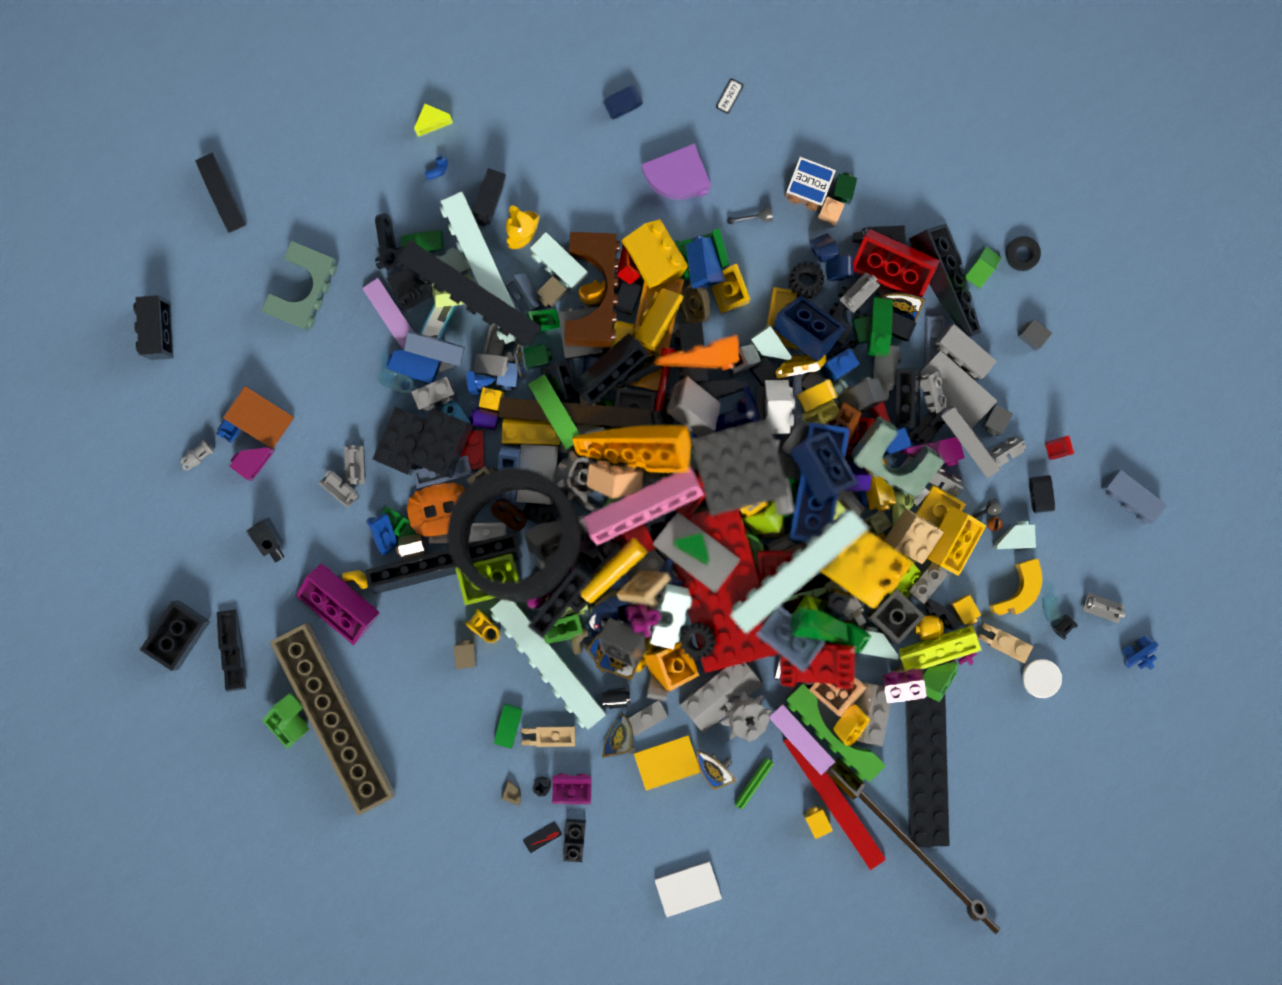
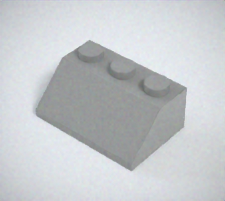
M861 681L868 688L853 705H857L868 716L870 722L857 741L883 746L891 703L887 702L883 685Z

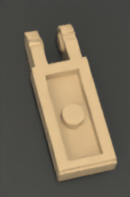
M986 623L983 624L982 627L989 632H993L994 636L991 640L983 634H978V639L1025 664L1033 648L1032 645L1000 629H996Z
M575 726L521 728V733H536V740L524 739L521 741V745H536V747L575 746Z

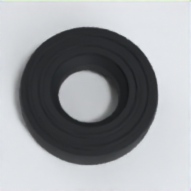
M1027 236L1017 237L1006 248V260L1015 270H1030L1040 260V246L1033 238ZM1019 247L1029 249L1030 258L1028 260L1021 261L1017 258L1016 251Z

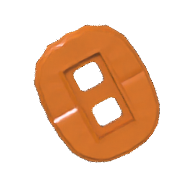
M452 482L434 484L416 491L409 498L407 506L411 527L417 534L422 536L447 534L451 513L444 512L443 503L453 501L455 504L462 492L465 491V488ZM434 505L437 515L426 518L424 508Z

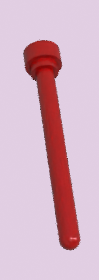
M662 348L660 356L665 357L675 354L677 351L671 348ZM670 366L662 367L654 411L662 410Z

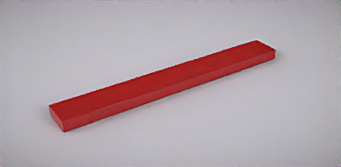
M784 739V744L870 871L884 862L886 858L826 771L820 775L789 739Z

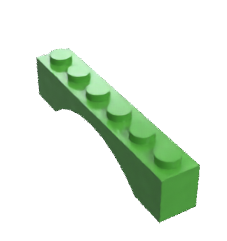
M800 682L786 696L788 701L786 705L793 712L797 710L802 715L800 719L807 726L811 724L815 728L814 733L821 740L825 738L829 742L828 747L834 753L839 752L843 756L841 759L847 766L853 765L857 769L855 773L863 781L867 779L871 782L886 767L885 763L871 749L859 748L853 745L847 746L829 730L821 718L817 697L803 682Z

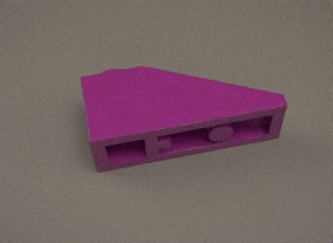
M957 437L900 450L901 455L915 458L923 446L927 445L941 454L945 461L943 464L947 463V467L959 464L958 460L965 459L961 442Z

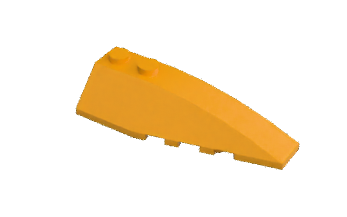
M686 426L627 427L592 432L572 438L577 455L598 460L604 458L615 464L622 462L632 468H636V466L644 467L645 471L687 472L689 468L691 441Z

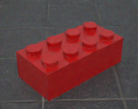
M870 229L864 236L853 262L855 272L864 275L866 272L870 276L874 275L877 278V282L896 291L923 298L940 260Z

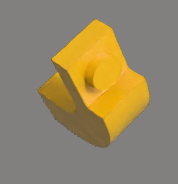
M1038 558L1015 564L1019 575V588L1011 598L989 605L991 613H997L999 616L1009 613L1008 609H1010L1011 614L1017 615L1028 609L1035 602L1042 586V570Z

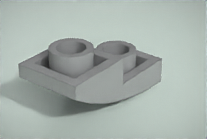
M476 354L473 371L476 374L505 376L508 369V357Z

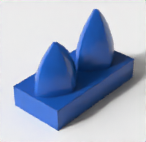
M474 371L466 372L468 390L473 396L481 395L480 391L483 387L488 388L495 381V378L491 376L477 375Z
M381 513L377 517H369L366 523L370 527L379 554L385 556L398 545L388 515Z

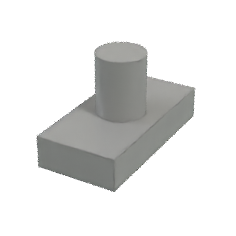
M657 700L628 717L632 725L634 735L637 736L666 719L668 715L660 701Z

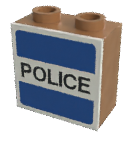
M800 157L785 198H788V201L794 204H804L809 210H820L836 170Z

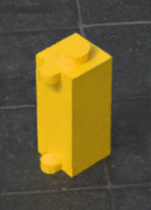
M882 458L883 463L888 466L887 460ZM870 473V490L866 491L870 510L878 509V512L887 511L890 509L889 506L896 504L893 487L887 484L881 476L875 477Z

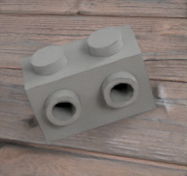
M444 377L411 392L418 409L422 412L432 411V409L436 408V405L441 403L443 405L453 401V398L457 397L448 377Z

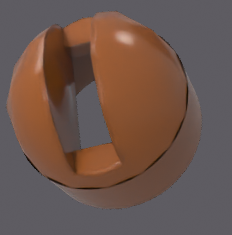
M992 516L988 518L986 526L990 531L995 532L1002 528L1003 522L1001 518ZM997 519L998 522H997V527H996V529H995V528H994V525H995V520Z

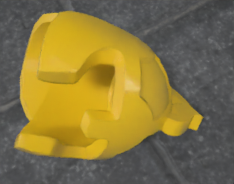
M511 205L508 211L510 216L505 224L508 234L506 241L508 248L521 249L534 237L540 215L533 211H521L516 206Z

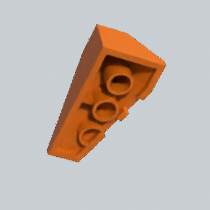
M735 335L717 340L706 345L707 347L697 346L686 353L681 351L658 358L654 362L655 365L711 369L722 367V370L733 368V364L739 361L738 337Z

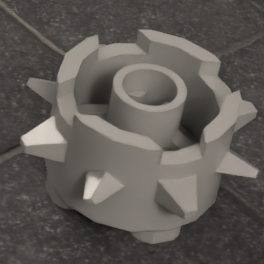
M573 451L569 452V458L562 459L560 464H558L554 483L564 494L568 495L569 501L574 496H579L583 502H586L588 494L595 492V490L587 487L589 464H594L595 462L585 456L577 457Z
M741 692L740 698L735 697L725 704L727 706L725 709L726 717L721 720V724L727 725L732 729L731 739L738 736L751 742L756 740L764 731H767L766 727L772 710L763 708L761 705L762 695L755 699L746 695L745 692Z

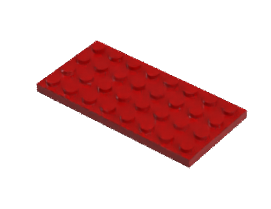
M740 509L711 516L710 510L691 515L688 520L741 559L716 592L712 591L674 561L678 579L683 581V585L680 586L687 588L690 597H692L690 608H687L691 624L695 622H704V625L709 624L710 629L715 631L713 634L717 635L715 639L717 645L714 646V651L701 659L705 673L780 654L756 635L768 620L770 614L747 633L731 616L734 612L732 608L741 601L743 604L749 599L747 595L756 588L758 591L762 588ZM695 633L697 646L701 648L705 644V639L703 635Z

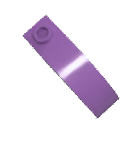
M695 144L641 164V170L648 185L663 197L684 200L695 196L703 197L711 190L710 181Z

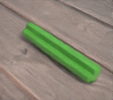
M765 758L736 799L735 806L744 809L774 765L770 759Z

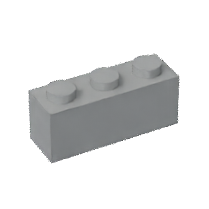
M954 324L947 326L934 343L938 347V351L941 350L950 357L955 364L964 369L974 380L983 379L997 362Z

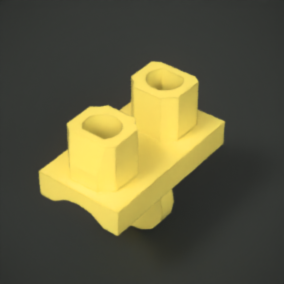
M831 400L802 414V416L808 423L829 425L828 422L835 420L840 409L835 401Z

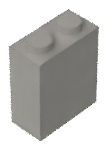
M687 376L674 385L667 413L686 426L695 435L701 437L712 434L715 431L721 403Z

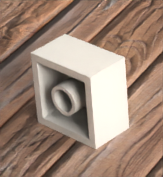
M765 380L764 418L769 420L772 434L790 433V426H794L792 410L795 409V399L793 398V388L789 387L788 380Z

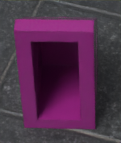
M266 447L237 452L231 458L232 463L229 467L246 480L253 481L275 450Z

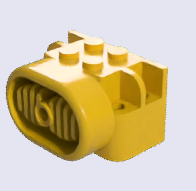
M865 530L819 571L831 580L833 579L839 583L840 586L869 607L876 608L885 594L892 592L897 587L913 562Z

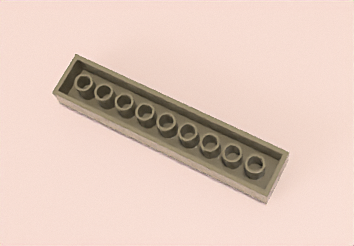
M310 623L303 624L270 641L357 815L359 816L392 799L396 792Z

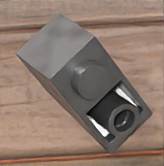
M754 344L738 348L739 361L733 364V368L728 369L731 378L761 362Z

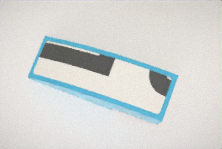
M434 304L420 334L442 340L457 305L436 307Z

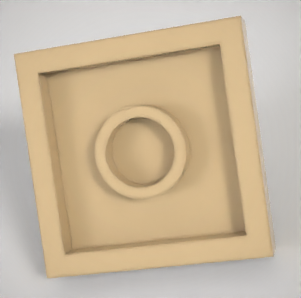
M640 570L617 593V596L622 601L645 603L648 609L655 608L659 602L654 595L670 580L668 573Z

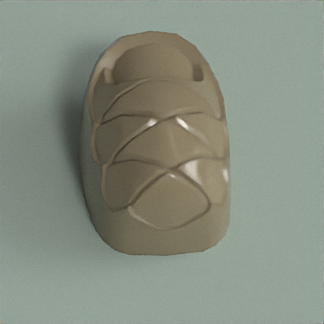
M689 284L680 293L683 296L681 306L687 323H704L709 321L711 310L707 289L692 288L691 284Z

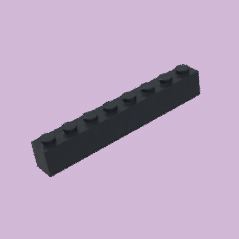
M411 240L408 241L397 258L401 262L400 266L408 272L412 269L418 273L416 277L425 283L429 280L434 284L433 288L440 293L447 292L450 294L449 299L455 303H464L467 305L465 308L473 315L479 313L483 316L482 320L490 326L494 323L500 327L498 331L507 337L511 334L516 338L515 342L522 347H525V345L531 346L542 329V326Z
M516 532L469 544L473 563L508 554H513L514 559L523 557ZM449 549L365 570L367 585L373 594L457 573L456 565Z

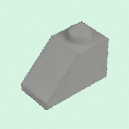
M650 674L647 698L667 701L668 691Z

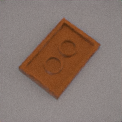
M245 385L223 416L225 420L274 449L294 419L292 415Z

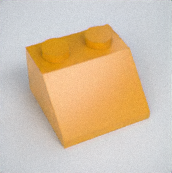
M675 642L673 649L662 646L644 655L650 674L667 691H671L699 676L693 658H689V654L685 655L683 653L685 650L680 648L682 643Z

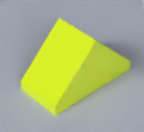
M424 104L414 129L419 137L450 125L453 121L450 114Z

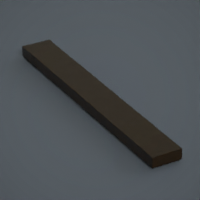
M500 398L499 417L549 421L537 400ZM561 402L574 424L624 428L653 426L650 412L654 410Z

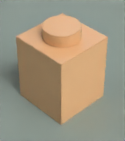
M827 197L817 219L835 226L845 204Z

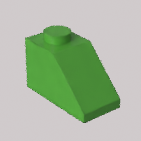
M952 662L930 667L925 674L922 673L927 697L938 702L941 701L958 674V663Z

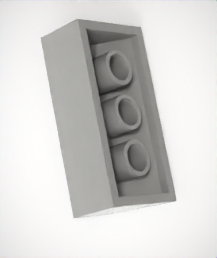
M746 663L720 669L679 704L697 727L705 733L726 716L725 709L727 706L725 704L727 702L729 703L735 697L740 698L741 692H745L746 695L750 696L763 684Z

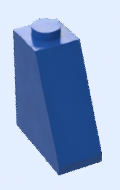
M702 235L692 238V242L686 245L692 288H710L726 281L711 238L702 237Z
M404 350L393 351L392 355H389L386 365L388 366L387 369L391 372L431 384L436 380L442 361Z

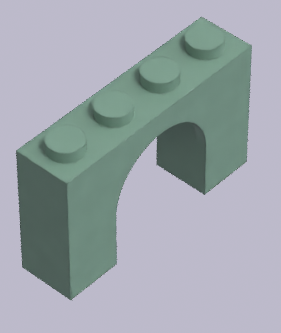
M291 241L284 259L311 273L313 278L312 291L307 298L299 302H289L268 294L262 312L308 331L315 323L316 318L314 316L316 311H319L322 307V297L324 293L328 292L330 278L332 275H335L338 265H336L337 261L334 258Z
M878 416L851 452L854 459L853 462L860 468L866 467L869 469V472L875 477L881 476L890 486L894 487L896 485L905 495L909 496L911 494L917 498L945 461L940 453L924 445L908 465L901 468L886 466L882 461L884 451L898 432L894 425Z

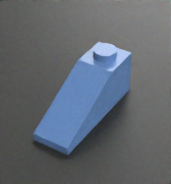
M502 445L499 453L498 470L519 468L521 447ZM517 490L503 493L497 496L496 500L506 499L515 506Z

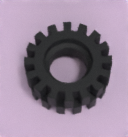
M804 261L803 265L800 262L797 266L793 267L788 282L793 294L797 292V297L803 295L805 298L808 296L811 299L813 295L816 297L820 293L825 281V275H822V269L818 270L819 265L814 267L813 262L807 265V261ZM802 275H808L813 278L814 283L809 286L804 285L800 282L799 278Z
M695 622L684 628L680 634L681 639H679V643H682L680 648L685 650L683 652L685 655L689 654V658L702 659L714 651V646L717 645V641H715L717 635L713 634L715 631L710 629L709 624L704 625V622ZM695 633L703 635L705 639V644L701 648H697L692 644L691 638Z

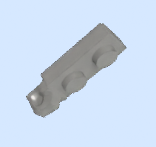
M833 579L825 583L829 593L832 588L847 591ZM851 594V599L843 614L849 620L854 618L856 623L861 626L866 622L861 615L864 610L858 599Z

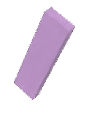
M377 278L362 289L404 350L408 332L414 331L379 278Z
M783 704L769 715V719L820 775L835 763Z

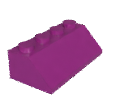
M322 563L307 575L296 594L299 600L352 645L358 642L380 613Z

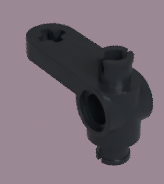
M387 213L378 214L375 217V225L381 257L375 258V262L380 261L375 263L378 269L385 268L386 270L403 269L400 266L401 262L397 258L405 246L396 248L392 221Z

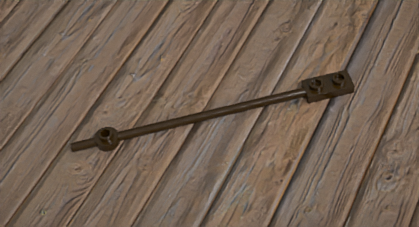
M839 758L834 760L835 763L826 771L827 775L852 800L859 797L967 906V913L972 920H981L994 934H997L1000 928L987 916V909L984 903L980 900L972 901L863 791L866 785Z

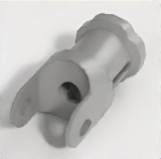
M203 439L200 445L193 450L187 451L186 455L181 459L182 468L187 471L194 466H198L206 456L215 453L214 449Z

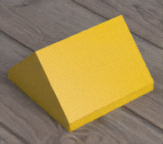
M737 264L722 271L726 281L711 287L721 314L745 306L751 300Z

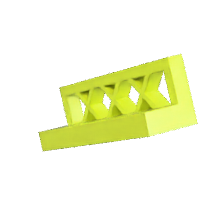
M973 625L940 635V638L936 640L921 641L899 648L900 658L905 671L909 669H925L981 651Z

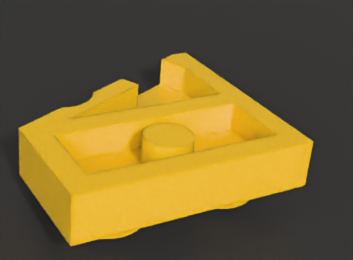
M809 355L792 356L790 360H786L776 370L777 378L819 371L827 362L826 356H823L818 361Z

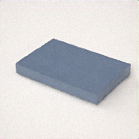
M778 606L756 635L804 672L825 641L792 636V615L781 606Z

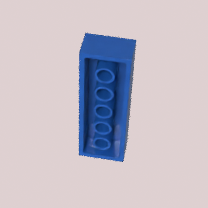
M810 422L807 440L830 432L845 458L849 429ZM802 472L790 540L808 543L815 536L817 538L821 537L824 534L822 530L830 523L833 525L838 494L819 503Z

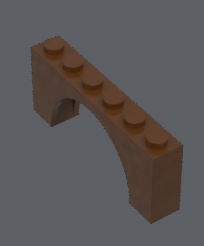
M570 232V255L573 258L582 259L594 265L606 281L607 292L603 302L594 312L577 320L565 321V346L611 348L612 341L616 340V329H612V324L616 323L617 311H613V305H617L618 294L614 293V287H618V276H615V270L618 269L619 264L616 252H620V241H616V233Z

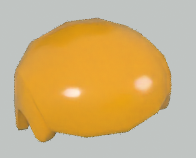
M594 280L591 284L581 286L578 291L581 301L592 306L601 304L607 292L606 282L603 280L601 284Z

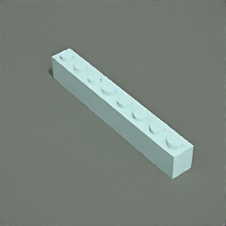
M463 192L442 200L443 206L440 207L444 218L448 217L451 223L448 225L452 236L456 235L459 242L456 245L459 252H464L467 260H464L468 271L472 270L475 277L472 280L515 308ZM496 331L500 342L504 341L505 344H508L516 339L511 334L507 337L501 332Z
M852 510L842 512L837 517L839 521L836 524L832 525L830 523L822 530L824 534L821 537L817 538L815 536L807 543L809 547L806 550H798L792 556L794 560L788 565L786 562L777 569L779 572L773 578L771 575L762 582L764 585L758 591L756 588L747 595L749 598L743 604L740 601L732 608L734 611L731 614L732 618L745 633L750 631L868 529Z
M501 600L490 609L492 611L490 615L497 624L501 622L505 627L503 629L504 633L508 638H514L517 642L515 644L516 648L521 653L525 652L527 654L529 664L533 668L537 667L540 670L539 676L545 683L549 682L553 686L552 692L557 698L562 697L566 702L563 705L569 713H575L578 717L576 721L582 728L586 727L589 730L606 716L603 708L551 644H546L544 638L542 639L527 627L531 620L515 601Z

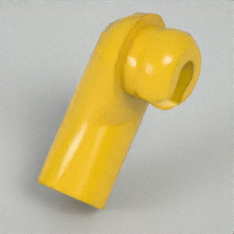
M360 570L342 573L344 582L354 580L361 589L368 588L366 575Z

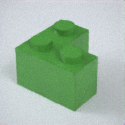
M291 693L274 705L262 719L263 723L287 749L310 730L306 721L297 715L303 707L300 701L293 697Z

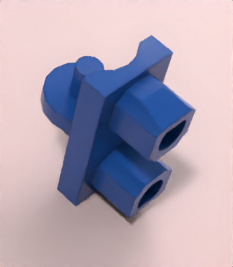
M1144 635L1136 641L1141 651L1136 653L1131 645L1122 650L1121 653L1126 660L1125 665L1128 669L1142 660L1138 667L1140 669L1147 667L1151 670L1154 668L1152 662L1157 657L1154 654L1150 657L1148 655L1156 651L1159 645L1156 641L1152 643Z

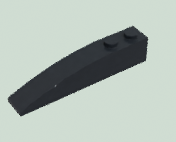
M947 224L927 229L909 238L911 248L940 260L929 285L944 309L968 337L980 333L981 329L976 311L970 305L971 293L966 291L964 284L967 278L965 274L961 273L960 269L962 260Z

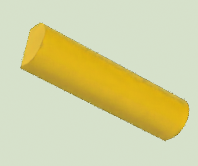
M633 538L593 575L592 580L580 593L587 602L593 603L636 564L647 551Z

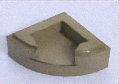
M508 780L501 799L519 806L521 802L520 790L515 783Z

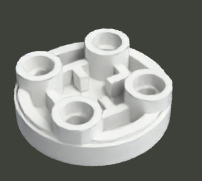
M1033 660L1023 668V686L1029 694L1035 697H1051L1061 686V671L1056 664L1049 660Z

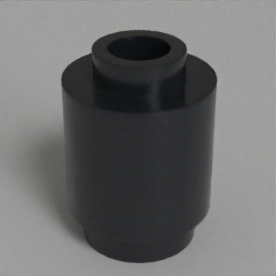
M625 688L610 689L607 692H602L604 708L627 707V703H631L630 692L625 691Z

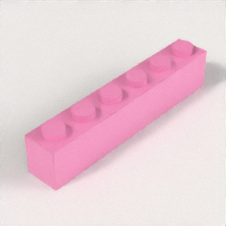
M690 467L687 472H678L654 485L643 488V490L635 494H630L618 502L611 503L599 511H594L584 517L590 537L598 545L704 494L696 475Z

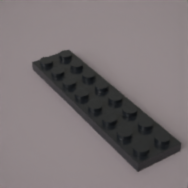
M945 694L940 702L927 696L925 698L906 700L909 837L919 847L950 846Z

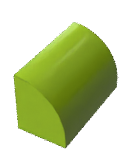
M775 501L769 502L768 505L750 517L746 513L742 517L743 522L754 535L777 532L780 530L783 521L782 515H777Z

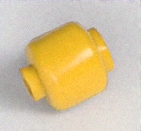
M935 615L924 616L914 627L915 635H919V638L923 641L940 638V635L944 632L942 619Z

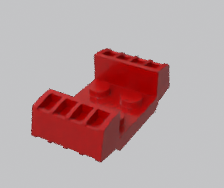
M824 643L804 672L780 654L781 685L795 687L796 682L836 684V689H851L855 684V646Z

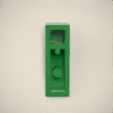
M873 298L866 355L879 357L889 355L892 336L893 300Z
M799 608L791 617L792 636L842 643L848 642L846 623L819 610Z

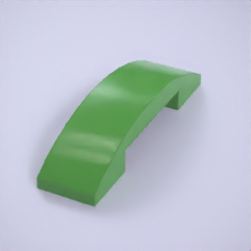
M544 374L528 385L567 450L574 446L572 438L580 434Z

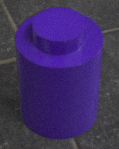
M477 407L476 410L472 409L470 421H472L474 426L495 431L499 421V412Z

